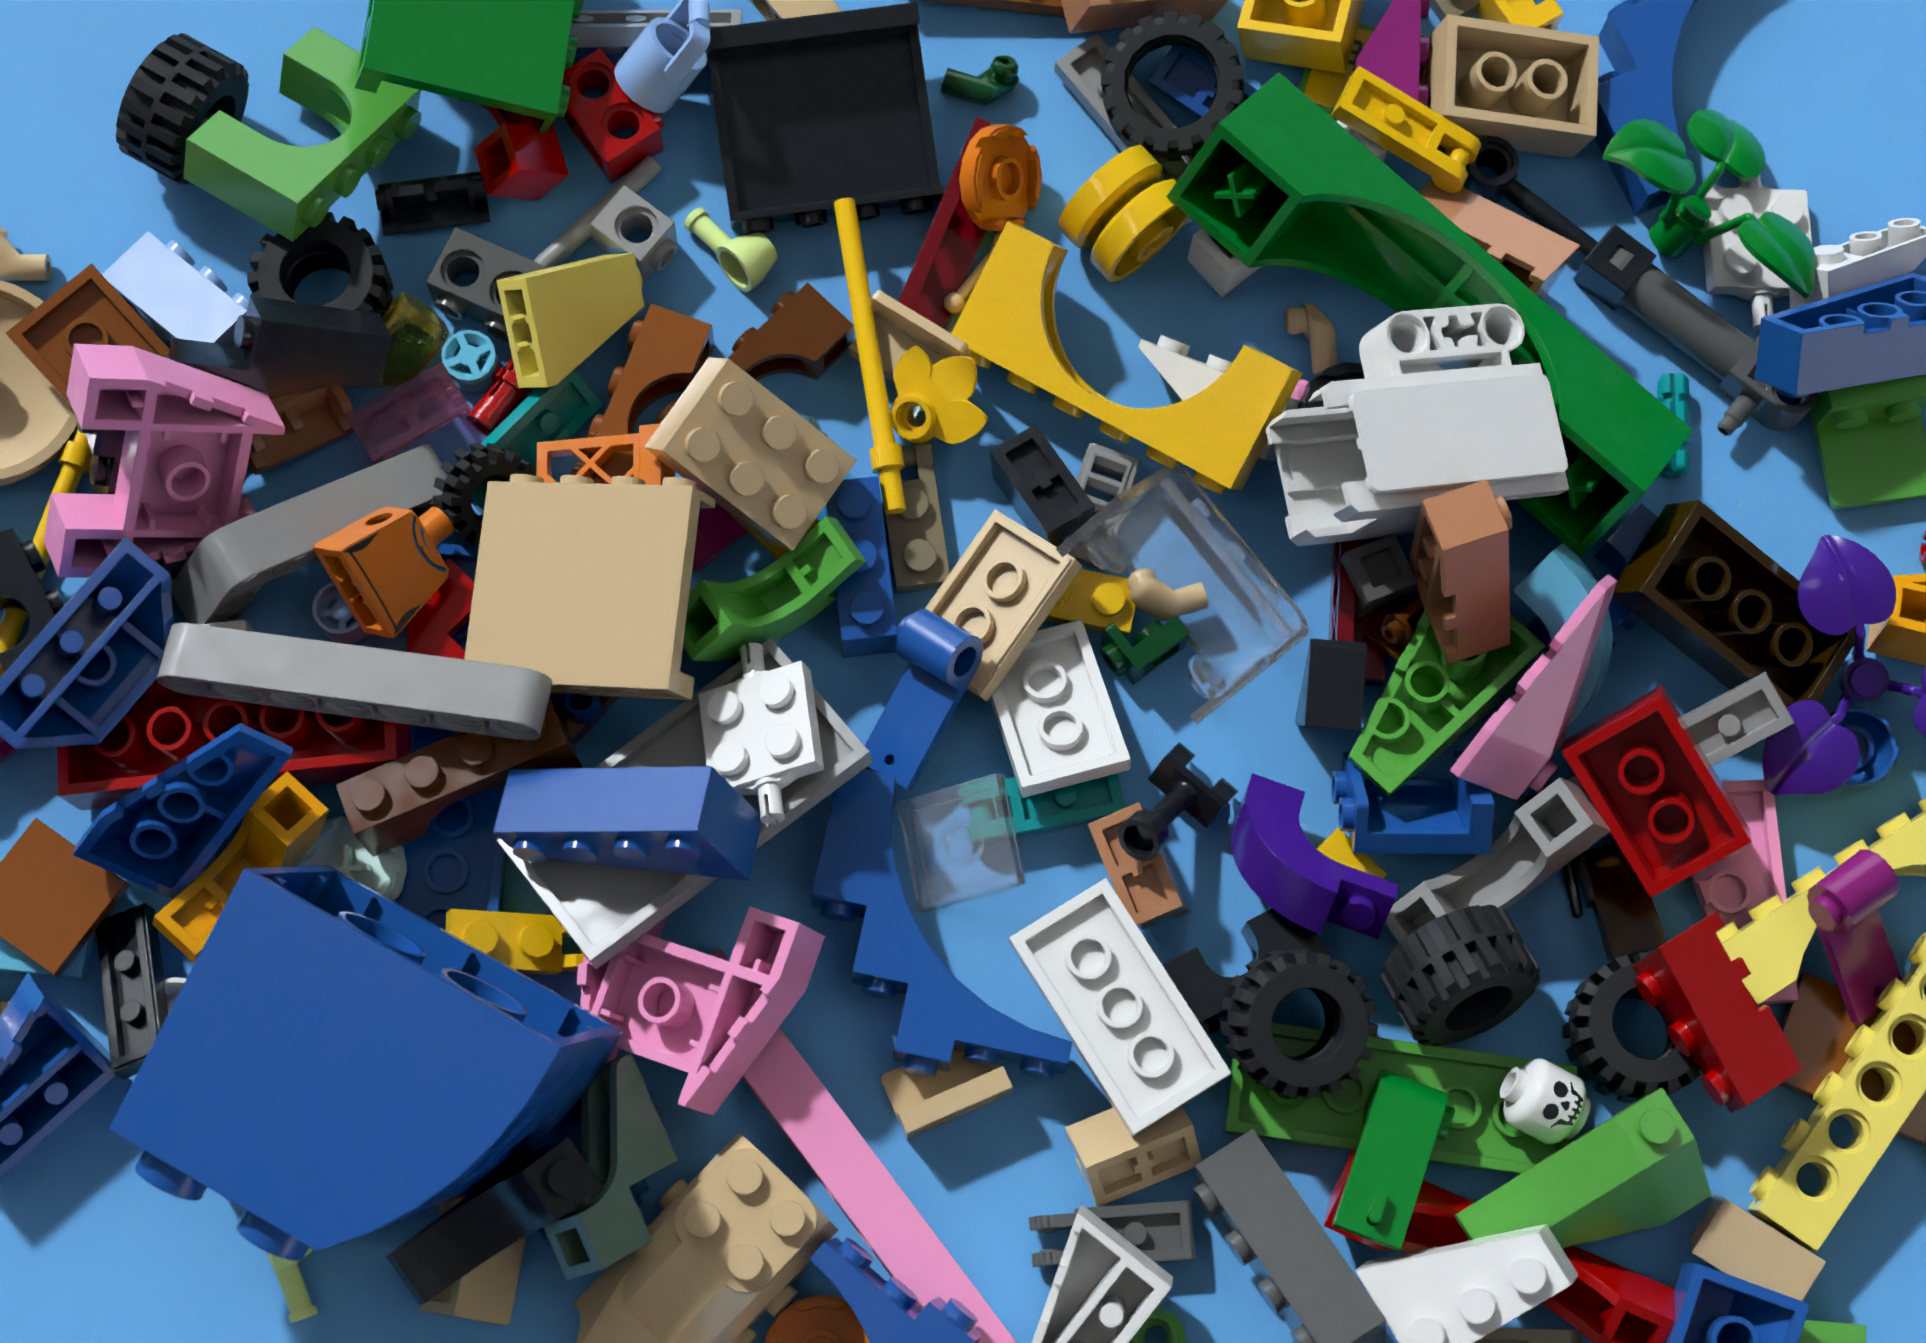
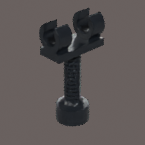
M1179 742L1161 760L1148 778L1152 784L1167 796L1152 811H1136L1121 825L1118 831L1120 845L1134 859L1141 861L1151 860L1166 846L1169 840V830L1167 827L1184 810L1207 829L1214 819L1229 805L1228 802L1238 793V790L1223 777L1212 789L1186 768V765L1196 755Z

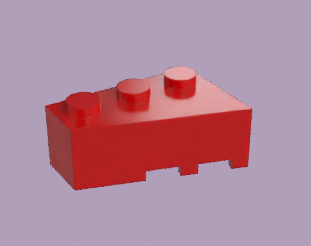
M1716 910L1634 964L1632 968L1637 974L1634 981L1641 996L1650 1006H1658L1671 1024L1668 1027V1033L1675 1046L1685 1056L1692 1055L1704 1073L1701 1076V1081L1708 1095L1719 1106L1725 1104L1730 1113L1749 1105L1803 1068L1768 1005L1759 1007L1742 980L1751 975L1743 958L1738 957L1733 961L1730 960L1716 934L1717 931L1725 927Z

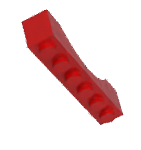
M1352 1149L1329 1197L1324 1227L1374 1249L1396 1251L1332 1226L1356 1153ZM1423 1180L1400 1251L1414 1253L1422 1249L1470 1241L1454 1215L1474 1202ZM1367 1217L1368 1224L1371 1226H1375L1376 1224H1372L1369 1221V1217ZM1570 1246L1562 1248L1579 1276L1571 1286L1540 1304L1574 1326L1593 1343L1665 1342L1675 1322L1673 1288L1579 1247Z

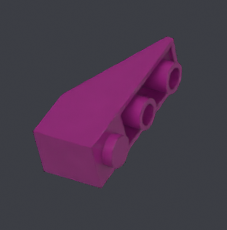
M1393 0L1357 57L1352 73L1358 66H1361L1427 106L1428 85L1419 84L1420 67L1426 68L1429 55V36L1421 35V19L1427 20L1430 0Z

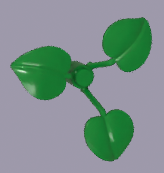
M1710 109L1696 111L1687 122V135L1696 150L1704 157L1717 163L1695 194L1689 195L1686 198L1681 197L1693 187L1696 175L1693 170L1694 163L1685 158V144L1676 133L1657 121L1644 118L1629 122L1615 134L1603 154V160L1622 165L1651 185L1671 194L1666 208L1659 214V219L1649 230V237L1653 245L1661 253L1671 258H1680L1695 242L1699 246L1704 247L1711 239L1737 228L1740 241L1752 256L1798 292L1805 300L1812 294L1816 273L1814 247L1805 233L1791 221L1773 212H1764L1758 219L1751 213H1745L1708 229L1710 225L1709 219L1712 214L1703 198L1718 181L1725 169L1745 182L1756 179L1764 169V150L1752 132L1741 124L1728 119L1718 111Z

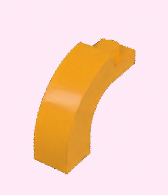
M288 771L285 772L259 796L244 815L238 832L220 856L196 880L154 916L152 925L194 963L244 868L293 867L299 864L321 832L329 809Z

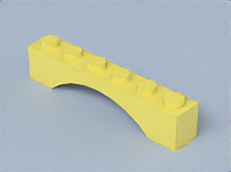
M1926 797L1918 802L1923 812L1912 819H1909L1904 812L1876 829L1881 839L1870 846H1867L1864 840L1861 839L1833 856L1838 866L1859 850H1870L1885 859L1894 870L1896 876L1917 875L1926 877ZM1820 866L1811 870L1791 883L1796 892L1792 896L1781 901L1779 896L1775 894L1747 911L1753 920L1738 929L1735 923L1731 922L1716 932L1730 960L1733 961L1740 957L1746 963L1751 975L1742 981L1758 1005L1797 980L1803 954L1817 927L1808 911V890L1837 867L1826 874Z

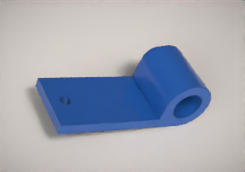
M920 609L906 616L897 627V635H895L897 654L901 659L909 662L865 744L873 759V762L868 767L878 773L896 776L895 783L910 791L913 790L976 673L983 655V643L978 636L928 609Z

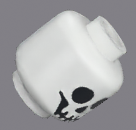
M1542 1058L1529 1061L1521 1069L1518 1067L1512 1068L1504 1078L1500 1088V1097L1505 1100L1503 1111L1506 1121L1513 1127L1545 1144L1550 1145L1560 1142L1564 1138L1572 1139L1583 1128L1590 1112L1591 1104L1590 1100L1586 1098L1584 1082L1577 1076Z

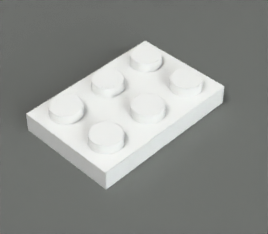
M1082 619L1037 631L990 697L1022 798L1130 770L1131 762Z

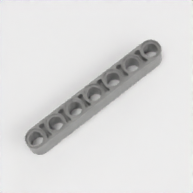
M175 623L171 626L157 675V682L163 687L188 695L523 740H536L540 738L553 684L552 679L542 672L523 667L192 623Z

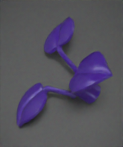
M1824 535L1819 539L1816 549L1801 575L1797 598L1802 616L1809 625L1818 631L1828 635H1841L1854 628L1855 637L1854 648L1851 651L1852 658L1843 663L1838 673V683L1844 693L1840 696V703L1832 717H1830L1828 711L1819 702L1814 700H1802L1787 707L1794 720V724L1767 737L1763 749L1762 771L1767 791L1773 795H1815L1827 793L1841 787L1852 777L1858 766L1859 743L1856 736L1849 729L1839 724L1846 717L1850 704L1854 699L1863 702L1874 701L1880 698L1886 690L1920 698L1915 705L1912 718L1916 729L1926 737V666L1921 676V688L1889 680V674L1885 666L1878 660L1865 657L1864 655L1866 637L1864 624L1881 623L1887 620L1894 611L1896 587L1892 575L1884 563L1871 551L1843 537Z

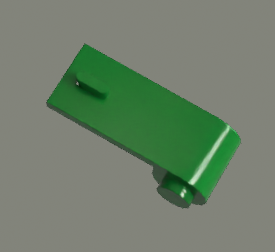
M1385 1069L1380 1070L1365 1107L1362 1123L1365 1126L1335 1214L1333 1227L1393 1250H1401L1435 1140L1444 1141L1453 1121L1455 1108L1447 1105L1448 1093ZM1367 1217H1369V1221H1370L1372 1224H1376V1225H1375V1226L1369 1225L1368 1222H1367Z

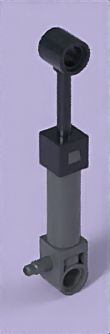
M1490 136L1479 139L1481 148L1475 161L1466 166L1468 176L1463 188L1496 204L1505 198L1542 227L1579 244L1580 246L1576 253L1582 256L1584 260L1573 278L1577 284L1613 311L1619 305L1624 307L1721 381L1717 390L1733 401L1725 411L1722 420L1718 423V430L1721 434L1725 436L1732 435L1738 427L1744 424L1750 415L1770 430L1786 431L1799 424L1814 407L1820 392L1811 393L1803 398H1794L1795 405H1788L1778 398L1777 388L1755 380L1759 336L1754 341L1652 264L1657 255L1619 226L1612 225L1599 242L1516 180L1518 178L1516 172L1519 166V158L1516 150L1509 142L1499 137ZM1488 166L1495 170L1498 177H1486L1479 172L1477 167Z

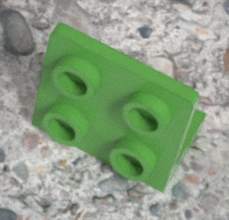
M1926 375L1824 391L1809 413L1832 509L1837 510L1926 498V434L1921 416V411L1926 407Z

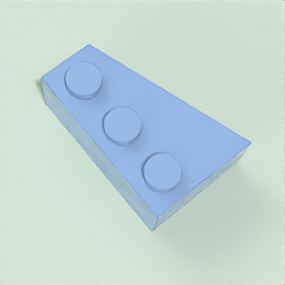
M147 231L102 274L155 334L169 347L171 346L172 338L235 346L234 331L236 321L240 315L246 316L249 301L240 293L235 294L232 298L225 293L228 290L226 285L206 266L199 272L192 266L195 265L194 260L175 241L171 240L165 245Z

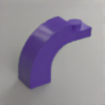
M1252 773L1231 832L1232 855L1239 872L1249 887L1279 914L1315 933L1320 934L1325 921L1378 939L1396 899L1399 884L1338 863L1318 851L1305 837L1299 823V813L1305 792Z

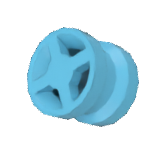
M464 330L449 337L443 346L441 354L443 367L454 389L463 394L473 396L487 392V389L493 383L491 376L497 368H500L494 344L489 337L479 331Z

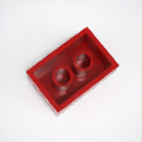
M1663 685L1563 741L1562 754L1596 810L1611 829L1610 833L1650 898L1752 843L1750 828Z

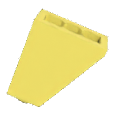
M634 253L601 255L496 280L518 388H541L559 384L645 306L642 295V275L636 265Z

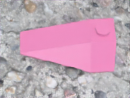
M1608 574L1595 585L1550 642L1549 647L1551 648L1546 655L1542 654L1517 683L1515 688L1516 694L1512 699L1509 698L1497 712L1493 713L1449 771L1458 778L1514 800H1518L1529 787L1539 793L1559 767L1551 759L1563 744L1617 584L1616 579Z

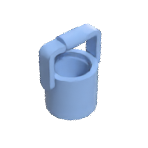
M680 0L666 18L657 17L651 20L619 60L614 70L616 81L632 101L652 112L665 113L673 107L703 70L707 63L705 51L710 43L709 0Z

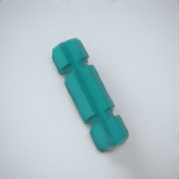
M1681 373L1663 374L1657 382V399L1690 427L1689 403L1686 402V397L1689 396L1688 377ZM1690 435L1661 471V476L1680 478L1686 476L1689 472L1690 451L1686 449L1687 445L1690 444Z

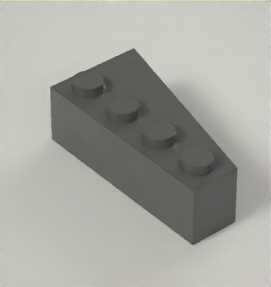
M1253 1129L1195 1165L1198 1186L1193 1189L1196 1199L1211 1219L1218 1215L1229 1232L1225 1239L1231 1251L1243 1266L1246 1264L1250 1265L1260 1281L1257 1285L1262 1296L1276 1314L1280 1312L1292 1331L1291 1336L1295 1343H1385L1387 1319Z

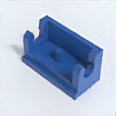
M1172 46L1148 80V84L1200 118L1210 110L1217 95V77L1212 64L1200 52L1186 46ZM1245 81L1243 102L1257 91L1256 88Z

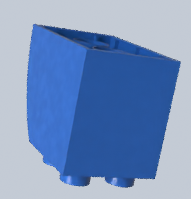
M330 865L244 868L109 1130L144 1150L135 1166V1171L146 1182L170 1195L192 1201L200 1200L207 1187L245 1209L237 1225V1230L247 1241L272 1255L298 1261L304 1258L309 1247L314 1250H322L343 1244L351 1239L446 1204L484 1184L523 1157L567 1116L592 1085L624 1031Z

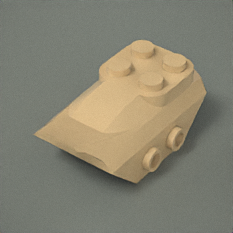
M738 1133L689 1184L684 1179H680L659 1200L658 1204L664 1210L648 1227L646 1226L652 1242L610 1265L573 1303L580 1312V1327L576 1343H752L757 1334L751 1327L766 1311L775 1318L793 1300L798 1291L792 1284L812 1262L810 1258L823 1242L831 1239L838 1229L781 1170L745 1137Z

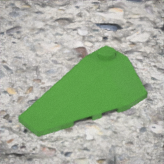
M1424 610L1405 651L1402 652L1394 672L1349 754L1348 760L1382 792L1390 797L1514 693L1517 683L1544 653L1546 645L1510 614V645L1447 665Z
M1660 1088L1607 1119L1454 1216L1470 1241L1475 1238L1547 1224L1561 1248L1663 1226L1710 1197L1711 1192L1696 1139L1664 1089Z

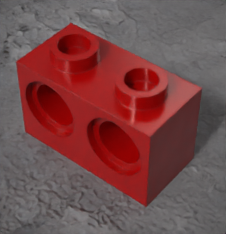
M599 48L572 65L571 68L564 70L562 84L570 86V96L563 119L612 184L629 173L647 155L654 157L663 151L661 129L665 125L659 113L641 107L623 92L616 81L614 73L619 60L611 63L602 49ZM592 88H602L607 91L605 95L596 99L583 96ZM621 128H632L637 131L634 136L628 139H618L613 136Z

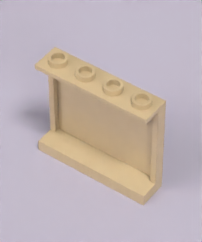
M529 474L510 475L509 482L488 481L464 660L523 667L542 672L553 681L550 694L692 700L695 678L681 672L680 666L699 509L715 508L716 500L697 489V482L680 477L663 478L662 485H645L644 480L629 476H613L611 484H594L593 479L579 475H562L560 483H545L543 478Z

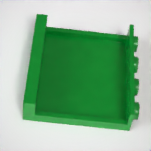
M369 0L354 88L376 93L381 81L539 118L538 132L546 134L556 116L563 118L567 110L570 86L562 84L564 69L572 67L578 42L576 36L570 35L572 19L578 20L584 0Z

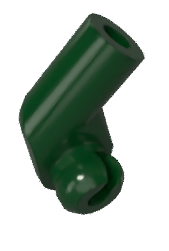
M1000 55L993 59L988 70L978 76L948 68L942 83L941 93L979 105H988L1014 90L1019 81L1017 75L1019 66L1012 57Z

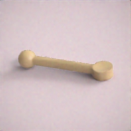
M1002 232L994 236L991 242V250L958 291L950 293L945 297L944 306L948 312L954 314L963 310L965 306L964 299L974 288Z

